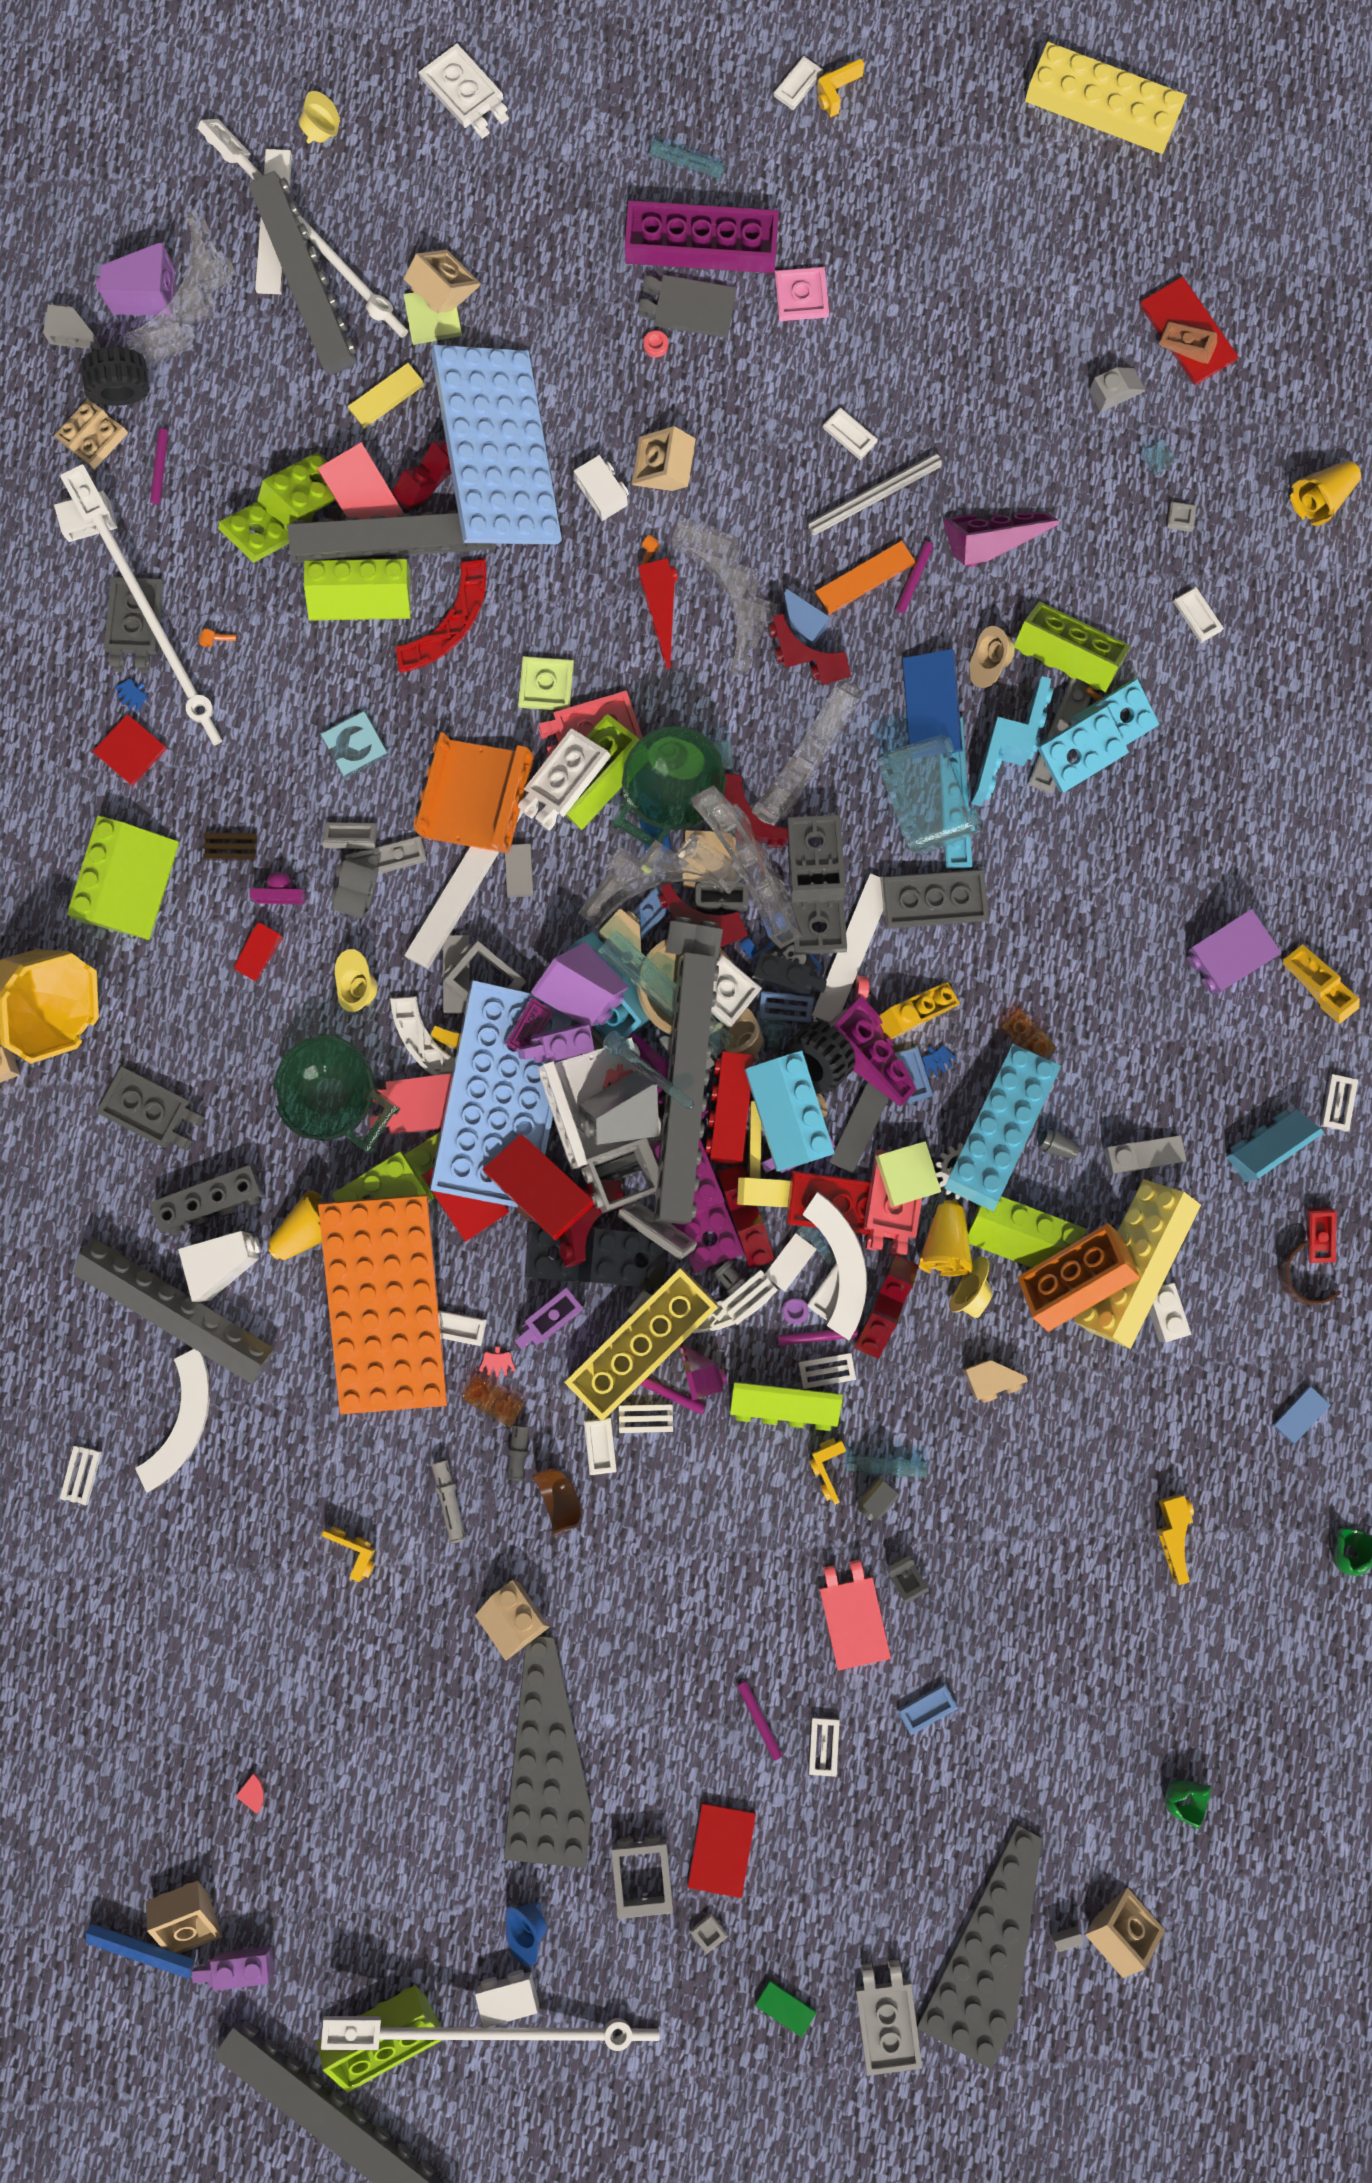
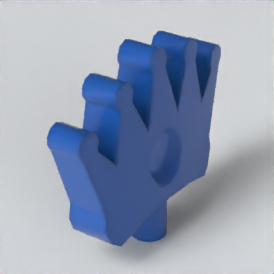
M128 679L126 682L115 686L117 691L122 689L117 694V697L125 696L121 704L125 705L130 701L127 707L132 709L133 706L137 705L135 708L137 712L140 711L143 703L148 698V695L141 692L145 687L142 682L136 687L134 681Z
M931 1046L928 1048L931 1055L924 1056L922 1062L924 1063L927 1076L930 1075L929 1068L937 1076V1067L942 1073H945L944 1063L951 1068L952 1064L949 1058H952L954 1061L957 1058L945 1046H941L936 1052Z

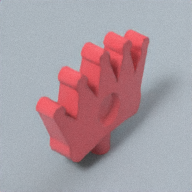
M617 1064V1070L608 1069L606 1071V1078L602 1087L607 1088L608 1083L611 1086L631 1074L633 1070L623 1071V1064Z
M500 1346L495 1347V1353H484V1359L479 1369L482 1372L483 1368L487 1366V1375H491L494 1367L496 1377H499L501 1367L505 1376L508 1374V1365L512 1368L513 1372L515 1371L511 1353H500Z

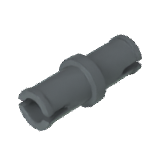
M512 1425L511 1448H508L507 1455H510L508 1480L524 1481L525 1457H528L529 1454L526 1448L530 1426Z

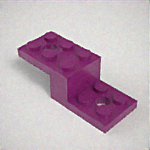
M700 1138L698 1149L702 1150L700 1164L696 1167V1175L699 1176V1187L697 1192L694 1191L693 1202L697 1204L696 1215L690 1223H675L677 1229L697 1242L695 1250L688 1254L694 1273L744 1255L726 1209L725 1200ZM661 1140L649 1144L658 1168ZM706 1232H713L718 1240L715 1245L706 1246L702 1242V1236Z

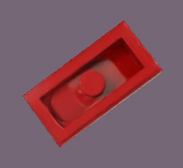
M258 922L233 969L256 982L283 937Z
M1306 1207L1307 1240L1309 1239L1310 1241L1307 1244L1309 1263L1336 1262L1337 1210L1332 1207ZM1315 1251H1328V1253L1320 1257L1315 1254Z

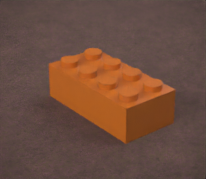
M1107 1223L1017 1278L1032 1318L1049 1332L1140 1279V1275L1123 1237Z

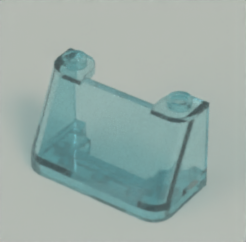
M943 734L877 755V763L904 839L909 849L920 855L929 854L980 832L978 824H981L979 814L976 809L971 810L966 805L950 762L952 752L955 751L954 745L950 737H946Z

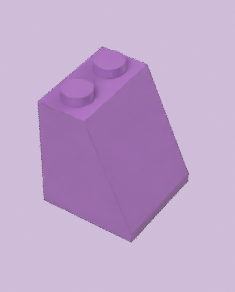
M156 243L101 265L100 276L96 277V288L101 293L105 305H108L112 314L172 316L175 268L163 243Z
M1251 909L1187 951L1189 955L1187 959L1192 968L1198 969L1204 977L1202 982L1205 988L1217 995L1280 955L1281 951Z
M584 942L555 957L531 993L577 1022L590 1025L591 1028L598 1023L600 1025L605 1024L612 1017L611 1010L623 1002L625 999L623 994L629 986L587 942Z

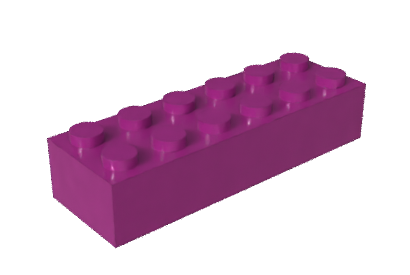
M628 201L625 263L775 274L779 210Z

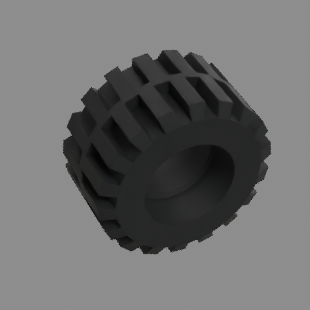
M107 347L91 351V353H87L81 359L80 365L84 393L89 400L102 405L122 406L138 402L148 395L150 389L146 361L144 356L137 351L128 348Z
M814 1021L813 1023L806 1024L786 1043L783 1049L785 1052L783 1056L799 1051L803 1052L812 1084L817 1094L832 1092L852 1073L853 1067L856 1064L854 1059L855 1052L851 1050L852 1045L845 1039L846 1036L838 1032L836 1027H830L825 1022Z

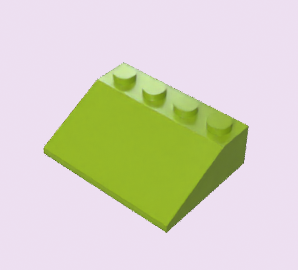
M97 816L67 915L75 921L150 940L180 842L120 821Z

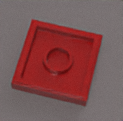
M127 714L92 752L133 787L167 748Z

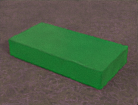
M769 1979L755 2002L757 2008L800 2037L804 2035L817 2014L814 2008L771 1979Z

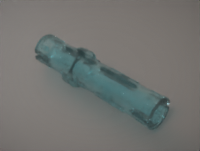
M654 140L651 146V157L670 162V165L673 167L679 165L721 180L725 168L724 163L682 150L679 145L673 147ZM690 161H694V162H697V163H699V164L708 166L709 168L704 167V166H701V165H698V164L693 163V162H690Z
M847 1454L846 1472L896 1475L897 1478L901 1479L903 1476L927 1479L928 1461L904 1460V1457L888 1459Z

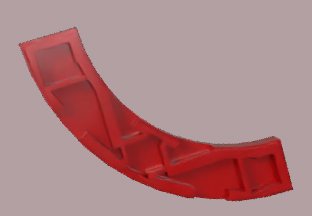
M485 558L460 562L461 579L458 596L453 608H451L447 616L439 624V627L429 635H425L413 642L395 646L400 673L418 669L438 660L453 649L468 633L480 612L485 596L487 583Z

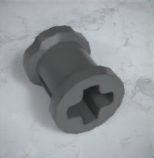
M730 1260L712 1274L714 1278H718L728 1289V1295L747 1280L736 1272L731 1266L732 1262Z

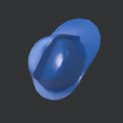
M534 1902L531 1905L524 1904L518 1908L508 1907L506 1909V1939L512 1955L520 1964L526 1967L533 1966L538 1957V1943L547 1931V1924L542 1915L541 1904L538 1902Z

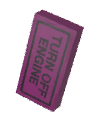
M529 998L504 1044L517 1051V1048L531 1045V1036L543 1032L554 1011L537 1000Z

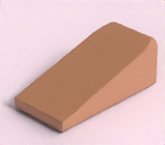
M1168 321L1159 345L1198 362L1208 364L1217 345V333Z

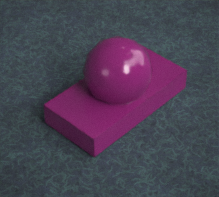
M281 871L273 872L268 876L266 881L267 889L250 888V898L256 904L305 905L307 894L302 889H291V878L288 874Z

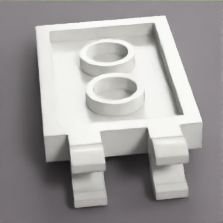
M455 44L418 72L422 81L461 125L466 128L471 124L481 139L490 133L486 128L488 123L482 117L487 111L491 110L500 124L509 119L505 113L507 108L501 102L503 100L502 92L458 44Z
M571 728L524 788L528 794L519 802L518 808L523 810V813L532 819L538 811L539 803H543L546 806L536 815L535 819L543 827L551 830L555 825L557 814L562 817L566 815L611 757L610 753Z

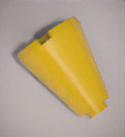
M1344 461L1300 478L1292 485L1293 493L1290 495V501L1295 512L1302 520L1306 516L1312 521L1311 525L1320 526L1328 522L1360 481L1361 472L1359 466L1352 461Z
M308 1190L268 1240V1250L274 1258L287 1260L322 1243L318 1204L321 1202L319 1199L322 1196L319 1193Z
M946 1200L943 1204L938 1205L919 1259V1268L921 1270L931 1273L932 1269L941 1271L940 1275L965 1276L968 1274V1271L972 1272L973 1265L965 1211L959 1205V1202Z

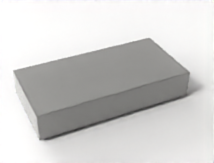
M325 822L322 841L323 848L375 849L377 823Z
M531 844L511 845L509 854L505 853L507 897L534 896Z

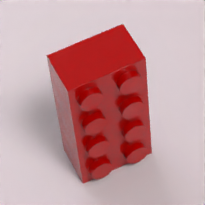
M722 1051V1059L716 1058L714 1077L719 1078V1085L713 1084L711 1103L716 1104V1111L710 1110L708 1129L713 1130V1137H707L706 1155L711 1156L710 1162L731 1165L742 1164L751 1090L744 1069L753 1066L754 1055Z

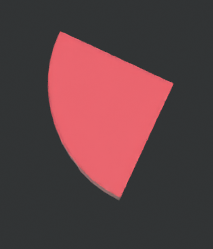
M254 1773L236 1797L257 1814L264 1803V1788L262 1780Z

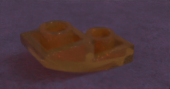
M1019 1008L999 1025L1000 1029L1017 1046L1043 1058L1048 1057L1057 1048L1041 1028H1036Z
M476 1375L462 1397L464 1401L489 1414L508 1427H512L525 1405Z

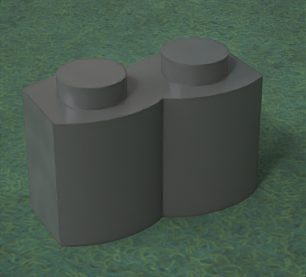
M351 857L344 860V862H340L336 872V877H339L338 887H334L331 894V901L334 902L333 910L361 919L366 917L371 906L379 866Z
M716 882L699 883L696 885V910L706 914L716 913L721 910L730 914L735 912L743 913L748 910V885L741 882H729L724 885Z
M676 917V921L669 922L665 953L683 955L687 952L714 956L716 961H718L723 929L717 928L718 923L702 921V926L691 924L692 919L685 917Z
M876 1476L856 1500L860 1504L857 1509L870 1521L874 1518L880 1520L900 1495L880 1477Z

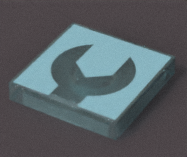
M365 710L320 733L344 780L390 756Z

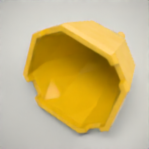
M36 949L1 959L0 1044L30 1064L77 1049L82 1042L79 1037L88 1024L94 1025L99 1018L97 971L69 951Z

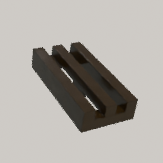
M204 833V860L257 861V834ZM211 840L251 841V844L211 843ZM211 850H251V854L211 853Z

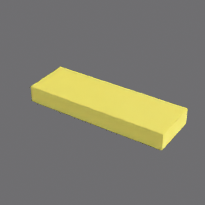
M407 363L351 403L348 409L363 429H365L423 387L424 383L411 365Z
M749 1101L748 1178L760 1179L761 1120L755 1101Z
M738 1178L737 1205L788 1207L790 1181Z

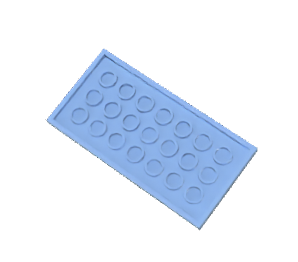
M433 345L431 355L463 543L559 544L562 538L529 351Z
M471 981L429 1190L518 1208V1205L486 1176L482 1169L520 1134L525 1136L545 1155L553 1115L537 1070L546 1063H535L534 1058L519 1059L518 1052L505 1045L504 1042L529 998L537 1000L554 1011L543 1032L571 1025V1017L535 997L533 994Z

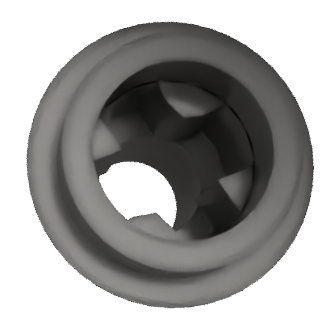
M1046 1128L1038 1142V1147L1043 1149L1044 1153L1075 1159L1080 1150V1145L1055 1128L1052 1130Z

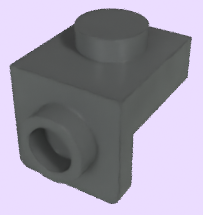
M903 1556L898 1557L890 1563V1566L887 1568L888 1574L905 1604L929 1591L911 1556L905 1558Z

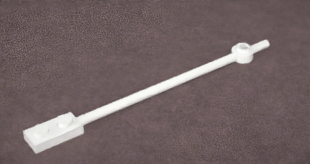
M219 119L200 121L197 129L205 136L207 142L212 144L221 153L224 160L229 163H238L253 180L263 176L248 160L251 153ZM301 215L298 216L300 224L304 223L309 232V240L367 301L366 309L369 315L378 321L385 320L401 338L405 337L408 330L392 314L393 306L384 297L373 294Z
M82 464L61 474L60 477L84 522L87 524L93 521L186 693L189 699L186 704L188 716L193 721L202 723L213 745L221 743L222 739L211 720L213 706L208 698L197 694L102 517L109 513L85 466ZM199 706L205 707V711L202 714L196 713V709Z
M323 2016L321 2050H379V2039L602 2040L606 2042L610 2049L621 2051L627 2048L631 2041H659L660 2030L630 2028L629 2024L621 2018L610 2020L604 2028L380 2027L381 2016ZM621 2029L622 2033L620 2036H613V2031Z

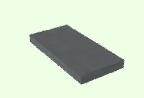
M984 869L882 876L880 878L885 929L989 921Z

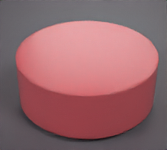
M659 330L648 332L643 340L645 352L651 357L663 356L668 350L667 336Z
M857 975L854 987V1000L861 995L867 1000L869 978Z

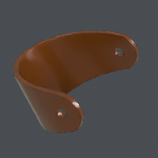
M1308 1239L1291 1248L1282 1257L1279 1264V1281L1283 1290L1291 1299L1301 1304H1323L1339 1296L1341 1291H1335L1318 1301H1310L1301 1297L1294 1290L1289 1279V1265L1292 1258L1301 1248L1310 1243Z
M547 1469L532 1475L531 1477L536 1482L549 1513L553 1529L551 1536L554 1537L579 1526L582 1520V1507L570 1479L558 1469Z

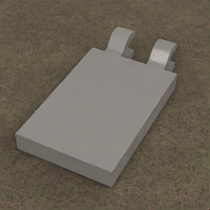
M899 1959L888 1960L891 1982L875 1984L872 1963L860 1964L863 1986L855 1987L867 2076L922 2069L912 1985L910 1980L902 1981Z

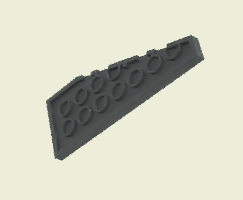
M539 1635L528 1643L525 1649L504 1860L586 1868L592 1813L591 1803L555 1637Z
M1017 1823L917 2022V2029L989 2069H992L1017 2018L1042 1844L1041 1836Z

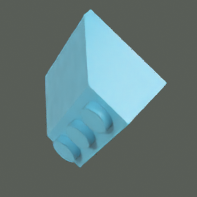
M1284 1110L1273 1117L1275 1123L1267 1128L1264 1124L1253 1131L1251 1134L1254 1137L1251 1140L1245 1142L1242 1139L1230 1148L1232 1153L1226 1157L1244 1182L1252 1181L1262 1177L1324 1132L1300 1111L1294 1110L1288 1113L1287 1110Z

